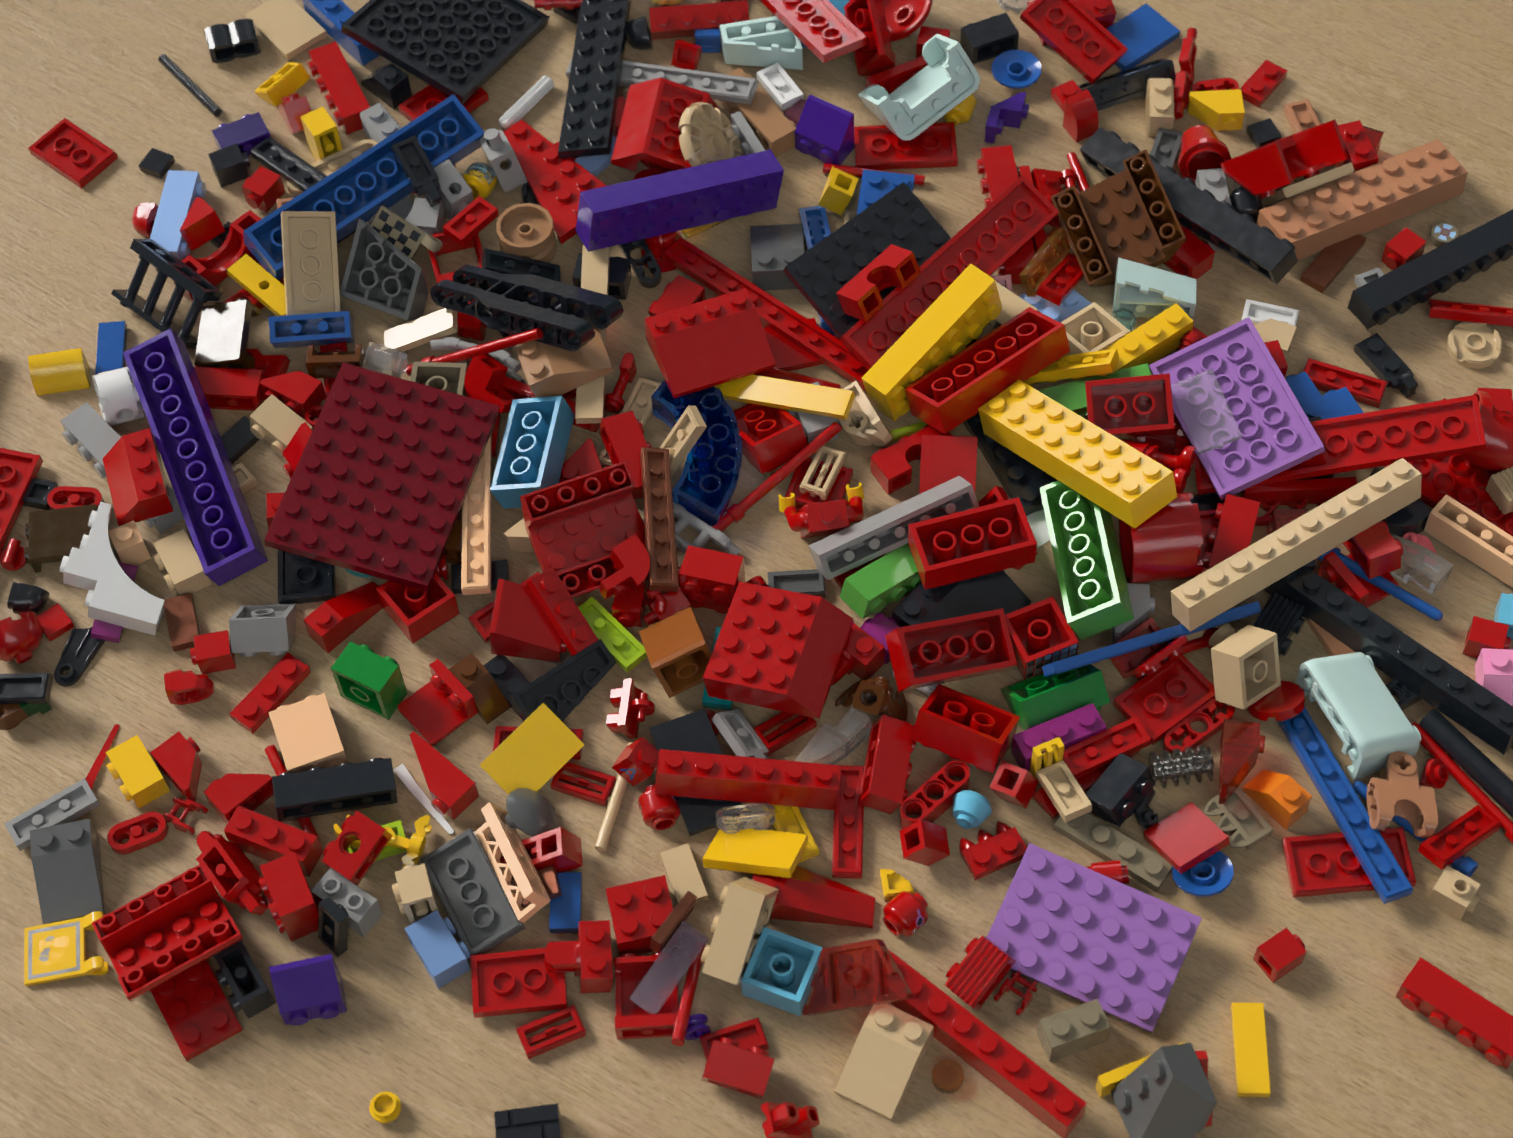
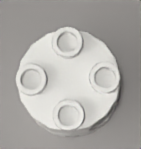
M128 367L93 375V383L96 396L98 395L102 417L110 426L144 418L141 403H137L141 401L134 383H131L133 379Z

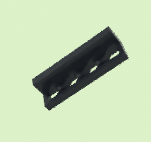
M1160 58L1099 78L1093 84L1087 82L1078 86L1082 91L1087 89L1090 92L1099 111L1145 96L1147 83L1150 78L1172 79L1173 86H1175L1176 73L1173 60Z

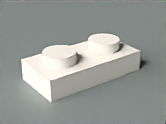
M778 62L756 72L757 80L782 111L804 101L803 92Z

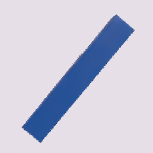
M822 206L799 208L806 251L831 234L826 210ZM819 315L821 328L830 333L831 335L836 336L833 330Z

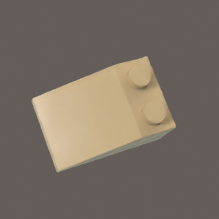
M876 999L861 1028L834 1093L892 1121L933 1041L934 1026Z

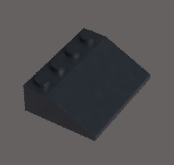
M1002 570L927 590L924 589L921 582L892 610V618L900 627L1002 608L1006 615L1031 605V600Z

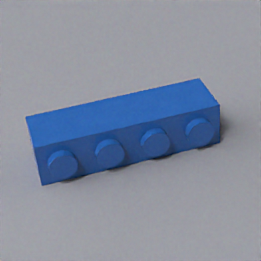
M302 0L305 11L360 65L364 66L380 56L341 32V25L355 14L342 0Z

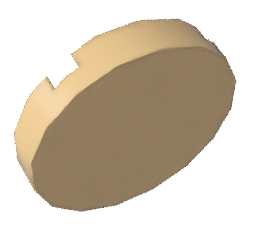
M1460 322L1450 331L1446 340V349L1450 357L1459 365L1473 369L1489 367L1497 361L1502 351V338L1498 331L1487 327V324Z

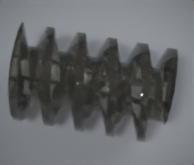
M1198 745L1195 748V752L1191 747H1185L1183 753L1177 748L1173 749L1171 755L1167 750L1161 751L1160 758L1156 752H1151L1148 756L1149 770L1156 784V781H1159L1163 789L1167 788L1168 779H1171L1174 787H1178L1179 778L1181 777L1186 785H1190L1191 776H1194L1198 783H1202L1203 774L1207 775L1209 781L1214 780V760L1209 747L1205 749L1203 745Z

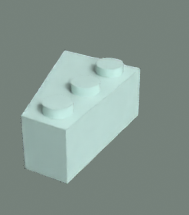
M776 16L720 25L721 48L725 64L769 67L778 62L784 69L803 70L801 42Z
M1118 257L1114 285L1113 316L1154 318L1177 303L1193 320L1196 307L1197 279Z

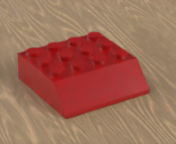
M739 581L703 675L708 696L820 719L854 622L853 618L820 596Z

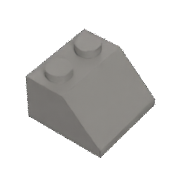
M297 604L240 606L229 619L232 653H241V656L244 657L255 656L258 652H269L270 655L286 654V651L291 649L295 640Z

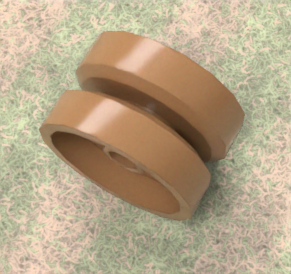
M522 203L507 208L499 216L496 223V232L500 252L548 263L553 259L557 251L553 218L546 209L540 205Z

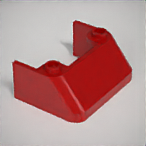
M1336 119L1253 149L1221 162L1220 165L1225 175L1252 195L1259 194L1262 199L1276 194V188L1293 183L1292 180L1304 175L1305 180L1320 174L1319 169L1347 160L1349 157Z

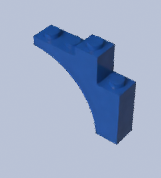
M1306 372L1297 375L1292 374L1285 378L1307 418L1320 416L1321 420L1364 413L1347 387L1330 390L1322 396Z

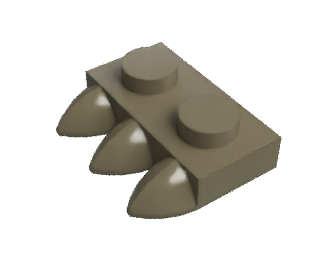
M1237 784L1212 798L1204 809V814L1207 816H1221L1217 826L1223 832H1234L1230 839V847H1246L1248 850L1272 835V827Z

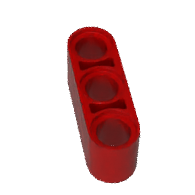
M959 760L947 763L904 800L900 808L901 828L904 829L920 819L933 823L953 805L954 795L969 789L970 769L968 765ZM957 776L962 778L963 780L956 782L951 780L950 778ZM938 795L941 799L932 800L929 796ZM915 813L918 814L920 817L917 819H911L907 817V815Z

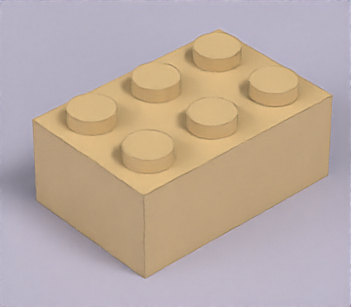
M746 877L733 881L729 886L726 885L720 897V903L723 904L720 916H715L710 929V933L714 934L711 945H706L701 957V963H704L702 973L734 985L741 983L763 928L768 925L779 889Z

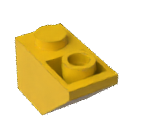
M832 167L818 205L842 215L853 196L858 178Z

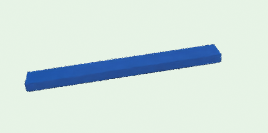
M1256 601L1226 610L1192 631H1189L1183 624H1179L1042 666L1044 676H1054L1160 644L1183 635H1190L1260 613L1261 608L1259 602Z
M1304 706L1302 712L1293 718L1277 721L1383 904L1411 895L1413 887L1379 830L1371 828L1366 808L1306 707Z

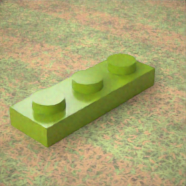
M593 597L578 607L598 640L601 639L617 664L626 673L647 658L644 646Z

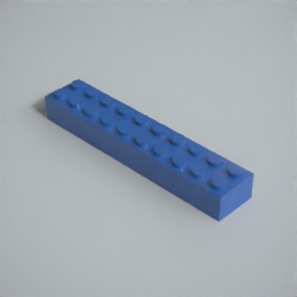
M453 94L244 230V244L262 267L279 281L284 278L281 232L282 211H334L338 242L357 229L359 219L367 223L372 216L378 213L381 206L389 208L414 192L413 187L391 150V145L415 135L434 168L448 159L454 165L481 147L479 140L484 137L485 132Z

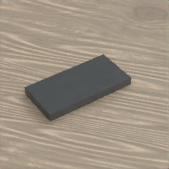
M469 828L420 859L422 864L425 863L429 878L460 940L463 941L470 955L485 954L525 929L523 923L518 921L492 864L472 828Z

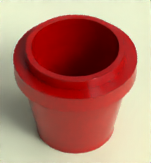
M1193 126L1182 135L1178 166L1183 178L1187 177L1195 183L1197 170L1221 168V162L1231 159L1228 147L1218 139L1214 131L1208 126Z

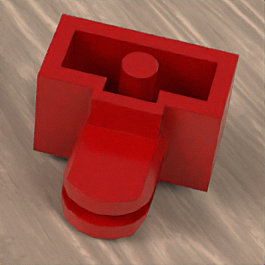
M855 623L852 625L832 685L836 684L846 674L850 675L851 673H854L860 679H870L885 664V646Z
M610 920L579 921L577 941L549 942L544 951L543 961L546 969L553 973L574 972V976H579L580 994L611 992L613 969Z

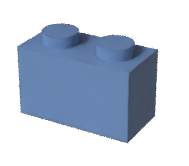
M436 910L404 928L411 945L438 989L470 970L467 959L471 955L463 941L457 943L452 936L456 931L448 917L442 919Z

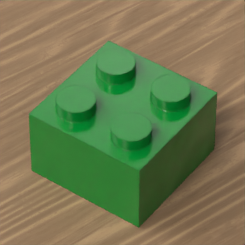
M350 641L331 667L341 697L387 720L391 718L397 706L408 694L398 662L391 657L385 656L383 658L375 654L367 645L361 644L359 646Z

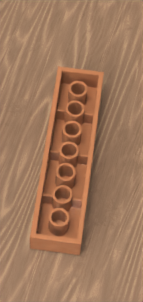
M1437 139L1259 210L1257 225L1261 228L1263 226L1268 227L1281 240L1283 238L1289 240L1295 247L1294 251L1297 259L1301 260L1322 251L1327 246L1357 234L1363 235L1463 194L1468 171Z

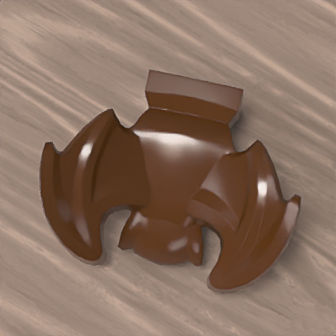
M876 676L874 680L869 678L859 680L846 689L835 702V707L842 705L848 708L852 705L854 708L878 716L880 712H883L884 715L905 722L908 715L907 703L903 692H898L897 690L895 698L892 697L894 688L890 686V681L887 678Z

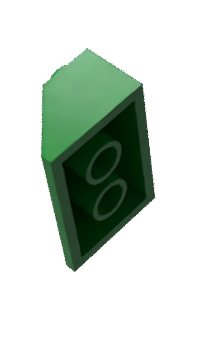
M1091 664L1050 677L1044 676V673L1001 688L1002 695L1012 713L1020 717L1018 724L1024 730L1092 703L1097 711L1102 708L1101 706L1110 703L1102 672Z

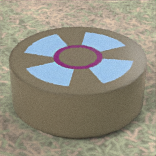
M1439 222L1433 226L1430 240L1435 246L1440 247L1457 238L1458 229L1451 223Z

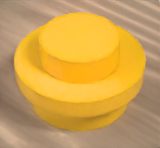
M388 1091L375 1095L369 1105L372 1118L383 1124L397 1119L402 1109L398 1096Z

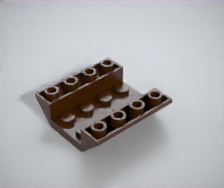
M1146 149L1123 160L1125 170L1081 192L1073 185L1051 196L1054 207L1059 211L1058 216L1089 287L1115 285L1118 257L1156 267L1168 261L1187 240Z

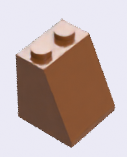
M691 607L677 611L672 616L639 631L652 670L669 698L704 682L703 675L710 660L712 650Z

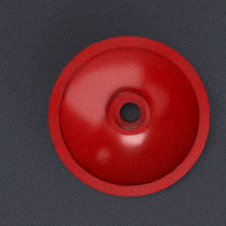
M882 0L886 11L887 27L891 34L890 41L894 42L904 39L918 30L927 19L933 0Z

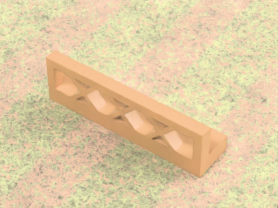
M489 802L481 809L487 822L478 828L476 833L518 921L524 923L551 900L516 829L509 827L505 821V816L508 812ZM491 831L496 842L490 841L487 835ZM501 854H503L507 864L500 862ZM512 875L518 886L511 885ZM523 898L531 902L524 910L521 906Z

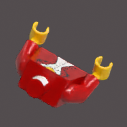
M859 483V486L855 488H850L849 484L846 485L848 501L846 499L807 504L799 510L795 507L794 493H790V497L787 498L779 494V511L784 512L791 530L800 532L801 539L835 534L852 526L854 523L861 522L863 519V500L865 496L862 483Z

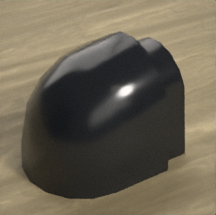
M645 16L628 22L626 39L637 50L653 49L650 27Z
M13 582L7 607L12 609L14 614L30 611L37 613L44 608L50 593L37 586Z

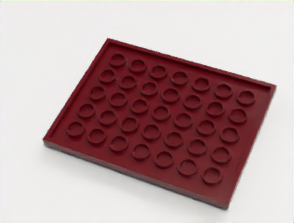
M342 363L264 538L265 546L428 592L500 413V406Z

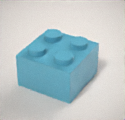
M764 927L741 980L742 995L801 1016L823 963L822 947Z

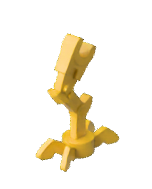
M430 815L420 817L414 822L416 833H413L411 839L395 835L390 827H384L392 835L386 846L407 850V854L401 857L403 868L407 865L418 864L425 848L426 834H429L432 830V826L429 825L431 821ZM334 824V831L338 837L342 830L337 824ZM360 840L353 841L349 848L353 847L358 851L361 845Z

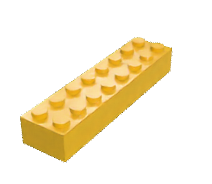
M1018 380L978 408L985 435L1133 528L1138 527L1177 497L1173 471L1021 380Z

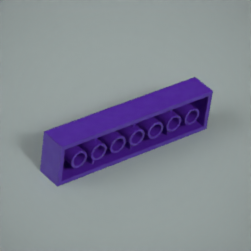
M770 149L580 192L576 232L589 252L774 209L777 207L784 169Z

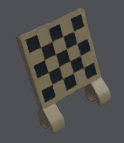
M381 206L370 225L410 259H413L421 244L432 252L439 251L443 245L442 241L422 231L385 206Z

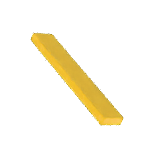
M749 375L700 390L704 396L845 420L848 418L856 396L850 390L758 375Z

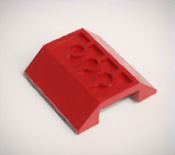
M662 77L630 85L610 164L634 172L640 159L675 171L692 167L690 162L684 159L679 143L681 131L678 127L682 113L691 104L697 102L711 104L713 109H719L709 93Z
M626 461L520 497L526 531L542 572L553 567L572 598L599 589L602 580L619 571L610 559L613 547L636 534L646 548L645 526L631 493L635 488V484Z
M200 865L187 870L174 879L159 885L150 892L131 900L126 905L91 923L119 976L118 980L126 997L131 1002L209 960L217 953L237 942L244 940L212 881Z

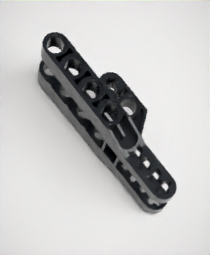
M468 264L463 265L454 272L453 281L442 280L434 285L430 291L431 298L436 305L475 316L489 328L498 330L503 338L540 328L543 332V337L534 341L568 351H577L595 337L596 332H594L593 327L606 329L618 320L624 311L622 303L613 296L536 275L502 274Z

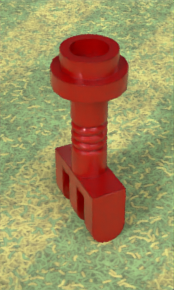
M630 352L624 354L619 366L620 375L612 394H606L604 397V408L612 413H618L619 410L624 408L625 401L622 399L628 382L632 383L637 373L634 355Z

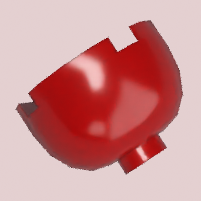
M35 612L19 613L22 619L12 620L11 617L0 621L1 661H16L17 664H22L33 658L32 653L39 648L43 634L40 621Z

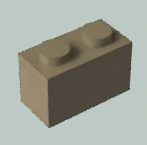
M1098 999L1040 1019L1037 1035L1050 1062L1107 1041L1110 1024Z

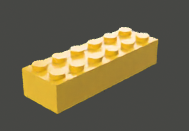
M970 264L862 377V381L867 395L875 408L894 422L900 416L905 415L910 408L904 388L964 350L973 339H977L981 335L983 328L991 320H995L999 316L1002 304L995 279Z

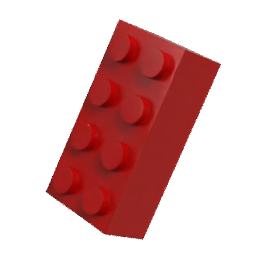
M1019 497L908 524V544L925 590L1034 563L1036 559L1037 542Z
M1003 608L900 627L885 635L898 692L1004 672L1017 665Z

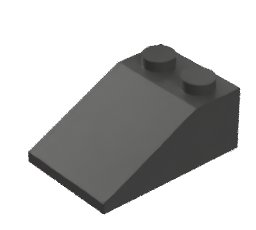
M802 224L750 226L753 284L764 291L798 289L783 270L785 266L804 253Z
M85 819L30 830L31 859L43 924L80 918L95 911H100L104 915L99 833L91 820Z

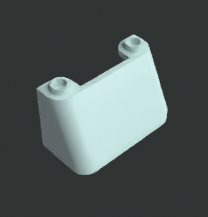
M938 33L929 39L922 49L923 58L928 65L890 95L879 85H871L858 94L864 105L898 138L905 141L912 140L975 92L980 84L979 73L960 43Z
M1362 652L1314 658L1301 663L1295 684H1298L1304 690L1305 696L1309 695L1308 699L1311 703L1317 701L1344 743L1341 751L1344 755L1349 754L1352 765L1347 767V771L1354 781L1386 767L1387 758L1393 752L1402 751L1410 756L1417 754L1419 742H1421L1420 732L1417 727L1410 724L1375 671V666L1370 656L1364 655Z

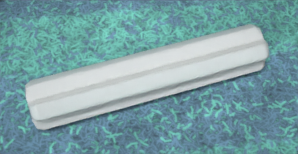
M547 75L543 76L499 119L500 127L507 130L518 122L554 87L553 80Z

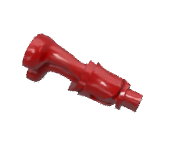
M1120 439L1166 468L1173 470L1177 494L1183 493L1187 477L1190 476L1194 463L1196 447L1186 446L1180 455H1170L1160 452L1159 445L1151 446V443Z

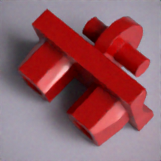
M632 678L624 679L623 687L611 689V704L615 708L620 707L618 713H609L607 715L606 726L611 732H623L629 739H635L638 736L639 722H645L646 716L654 714L655 704L648 700L647 693L634 686Z
M765 1102L760 1105L761 1111L767 1118L762 1124L767 1138H813L811 1129L820 1124L815 1106L807 1105L803 1108L797 1107L791 1102H784L783 1104Z

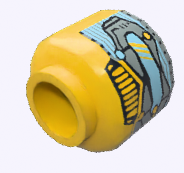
M472 163L462 175L473 192V200L478 196L486 199L497 184V177L493 169L484 163Z

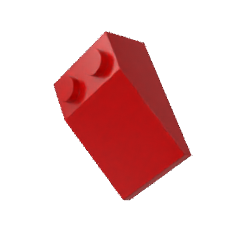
M749 403L720 417L721 423L746 459L761 474L774 471L778 466L788 462L808 445L802 423L785 409Z

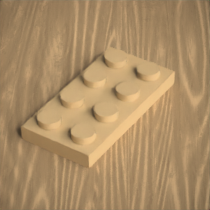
M282 211L281 232L286 315L340 312L335 212Z

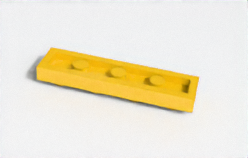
M1117 349L1064 355L1024 383L1031 385L1037 382L1047 381L1052 383L1069 378L1081 379L1092 375L1105 376L1114 372L1120 357Z

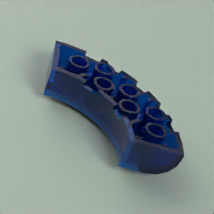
M664 380L651 396L653 415L673 429L687 406H696L707 426L687 455L683 472L672 490L673 502L680 504L688 512L708 525L714 526L727 510L740 475L742 443L735 414L731 406L723 398V393L719 388L716 389L713 386L673 398Z

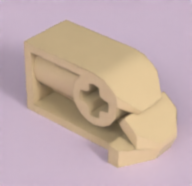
M854 381L844 388V390L853 391L856 395L847 420L838 418V420L857 445L870 446L873 444L884 446L893 439V436L857 381Z

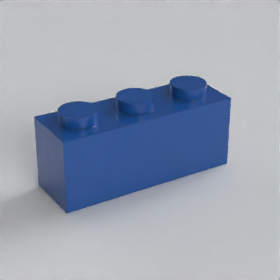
M349 311L268 317L270 343L275 349L308 345H328L340 342L355 343L353 316Z

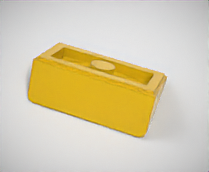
M288 62L254 92L269 104L277 107L278 104L282 103L281 98L293 94L310 79V76L302 63Z

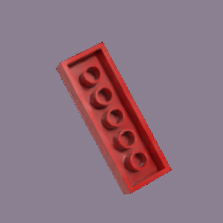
M1031 307L1027 308L905 387L904 390L911 415L944 434L955 429L959 424L975 416L979 412L978 408L1018 380L1025 382L1069 353L1070 347L1065 325Z

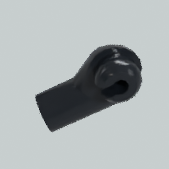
M1152 789L1148 796L1144 797L1133 813L1138 824L1144 828H1150L1158 822V814H1153L1154 811L1149 806L1156 794L1154 789Z

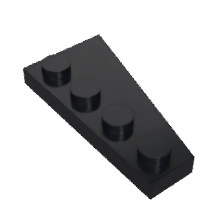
M599 639L512 693L507 698L523 722L542 703L563 722L617 662L603 641Z

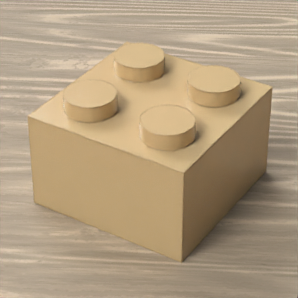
M1247 625L1211 648L1216 701L1244 710L1281 685L1277 633Z

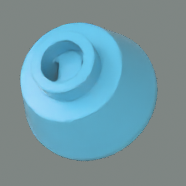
M963 790L956 793L953 797V817L956 819V823L963 828L971 829L972 827L980 826L992 813L988 799L977 792Z

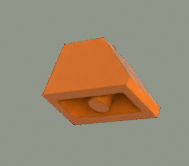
M1264 769L1242 788L1251 799L1285 830L1307 812L1312 799V795L1291 776Z

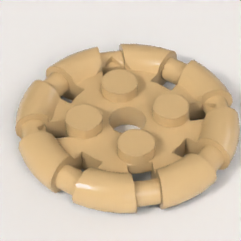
M697 102L691 104L682 113L678 127L681 131L679 143L684 159L688 160L692 167L743 156L738 134L735 135L731 128L732 123L718 108L713 109L711 104Z

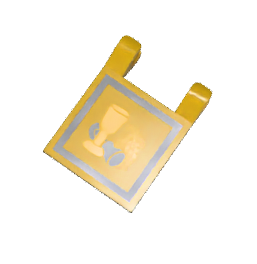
M95 911L80 918L25 928L24 984L32 986L85 975L99 976L107 974L108 963L104 961L103 957L95 956L86 960V930L95 931L91 923L104 916L103 913Z

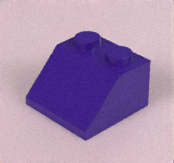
M810 94L795 129V149L804 154L811 155L824 163L841 165L854 149V114Z
M332 954L269 967L279 1012L286 1025H303L311 1019L320 1017L331 1019L337 1017L339 1013L347 1012L343 979Z

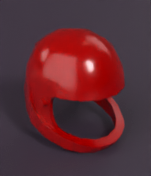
M1477 391L1473 395H1477L1478 402L1480 401V413L1487 450L1457 455L1473 465L1490 471H1502L1513 466V410L1509 415L1506 412L1499 411L1493 406L1491 397L1487 392Z

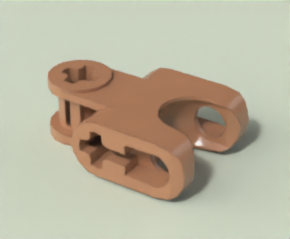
M1402 751L1393 752L1387 758V766L1381 769L1378 778L1373 777L1370 779L1366 795L1370 826L1374 830L1385 831V827L1392 818L1399 816L1406 819L1412 825L1415 836L1428 839L1433 836L1438 826V812L1434 789L1419 785L1417 763L1412 756Z

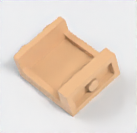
M325 693L311 695L297 703L282 705L276 710L268 712L288 772L298 773L309 771L316 767L330 768L348 763Z

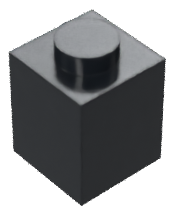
M237 144L208 154L221 188L250 177L247 167L251 166L246 152H240Z

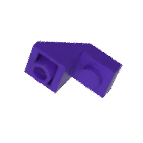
M1020 92L991 106L985 130L986 143L995 144L997 134L1002 135L1004 126L1020 129L1022 119H1027L1030 104L1025 103L1026 93Z

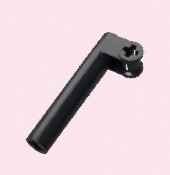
M1437 709L1427 713L1420 721L1419 726L1513 818V780Z

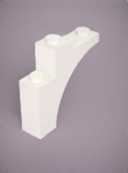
M100 502L98 510H92L88 522V526L91 527L89 535L84 534L80 548L72 547L69 557L64 555L59 572L63 573V583L89 590L84 605L89 607V618L155 636L163 614L165 600L140 588L124 573L118 564L108 536L112 505Z

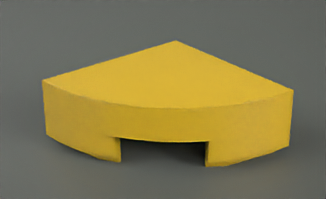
M880 869L884 901L892 900L901 891H908L914 894L912 884L903 876L891 869Z

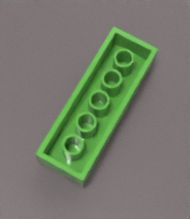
M1059 480L1041 487L1040 493L1067 624L1083 640L1135 619L1111 513Z

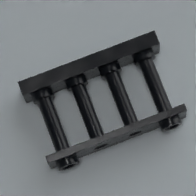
M133 239L130 248L139 254L140 261L128 290L113 289L111 294L120 300L122 306L132 309L161 332L171 328L185 343L186 348L197 347L198 339L191 335L203 303H207V301H220L223 291L152 239ZM151 263L156 267L158 273L147 300L138 295V292ZM167 277H170L174 280L176 286L163 314L155 306ZM185 290L192 294L193 301L181 327L173 319Z

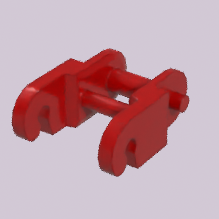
M173 798L174 806L169 813H163V817L167 823H173L175 829L185 833L189 831V834L193 835L195 830L183 823V820L189 811L200 812L201 810L202 813L207 814L208 809L204 805L188 798L186 801H183L184 799ZM179 808H184L185 810L180 818L175 817Z
M1018 970L1016 974L1012 973L1011 977L1013 978L1011 980L1009 978L1005 980L999 989V993L995 994L994 1000L998 1002L1005 992H1010L1011 990L1022 998L1021 1007L1016 1011V1015L1021 1016L1032 1001V992H1037L1038 988L1036 986L1038 982L1030 983L1021 977V971ZM1016 982L1028 989L1025 994L1013 987Z

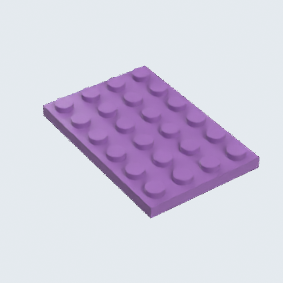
M1249 317L1149 365L1152 375L1170 373L1173 413L1191 446L1196 447V455L1221 500H1224L1227 494L1234 495L1325 452L1323 443Z
M1029 843L987 937L1016 960V963L1010 970L1016 973L1020 970L1021 975L1083 1003L1098 999L1105 1013L1149 1033H1153L1202 918Z

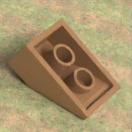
M594 329V332H596L595 337L577 351H568L537 341L515 346L528 385L536 398L560 396L614 371L598 329Z

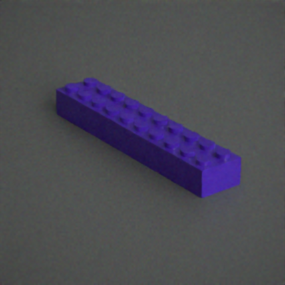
M170 328L123 352L205 575L220 586L266 563L268 558L185 343Z

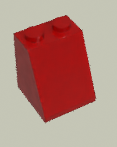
M498 579L490 627L491 654L560 663L561 653H567V647L530 588L504 579Z

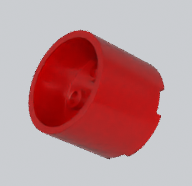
M1192 492L1178 493L1174 500L1136 528L1119 519L1121 558L1128 583L1137 584L1192 579L1202 573L1203 563L1198 561V556L1201 555L1203 533L1198 504H1191L1190 499H1193Z

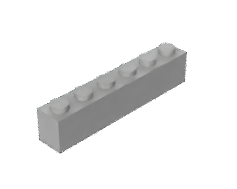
M86 402L60 420L65 430L62 435L69 445L73 446L75 444L78 447L79 454L86 462L91 460L94 463L93 468L103 479L106 477V472L102 459L121 437ZM169 486L168 490L174 512L144 520V523L149 528L154 526L161 534L184 518L175 492Z
M958 476L809 545V549L817 570L827 580H830L907 544L908 524L977 508L979 504L972 484Z

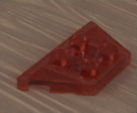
M871 939L822 949L818 961V971L814 974L811 987L814 990L809 1005H804L803 1015L813 1016L913 999V994L883 940Z

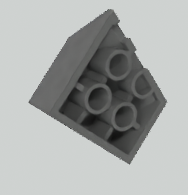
M359 219L340 289V296L405 320H415L422 317L428 298L424 269L365 221Z
M1191 1043L1160 1047L1111 1090L1114 1103L1119 1110L1130 1138H1194L1197 1131L1203 1130L1217 1104V1100Z

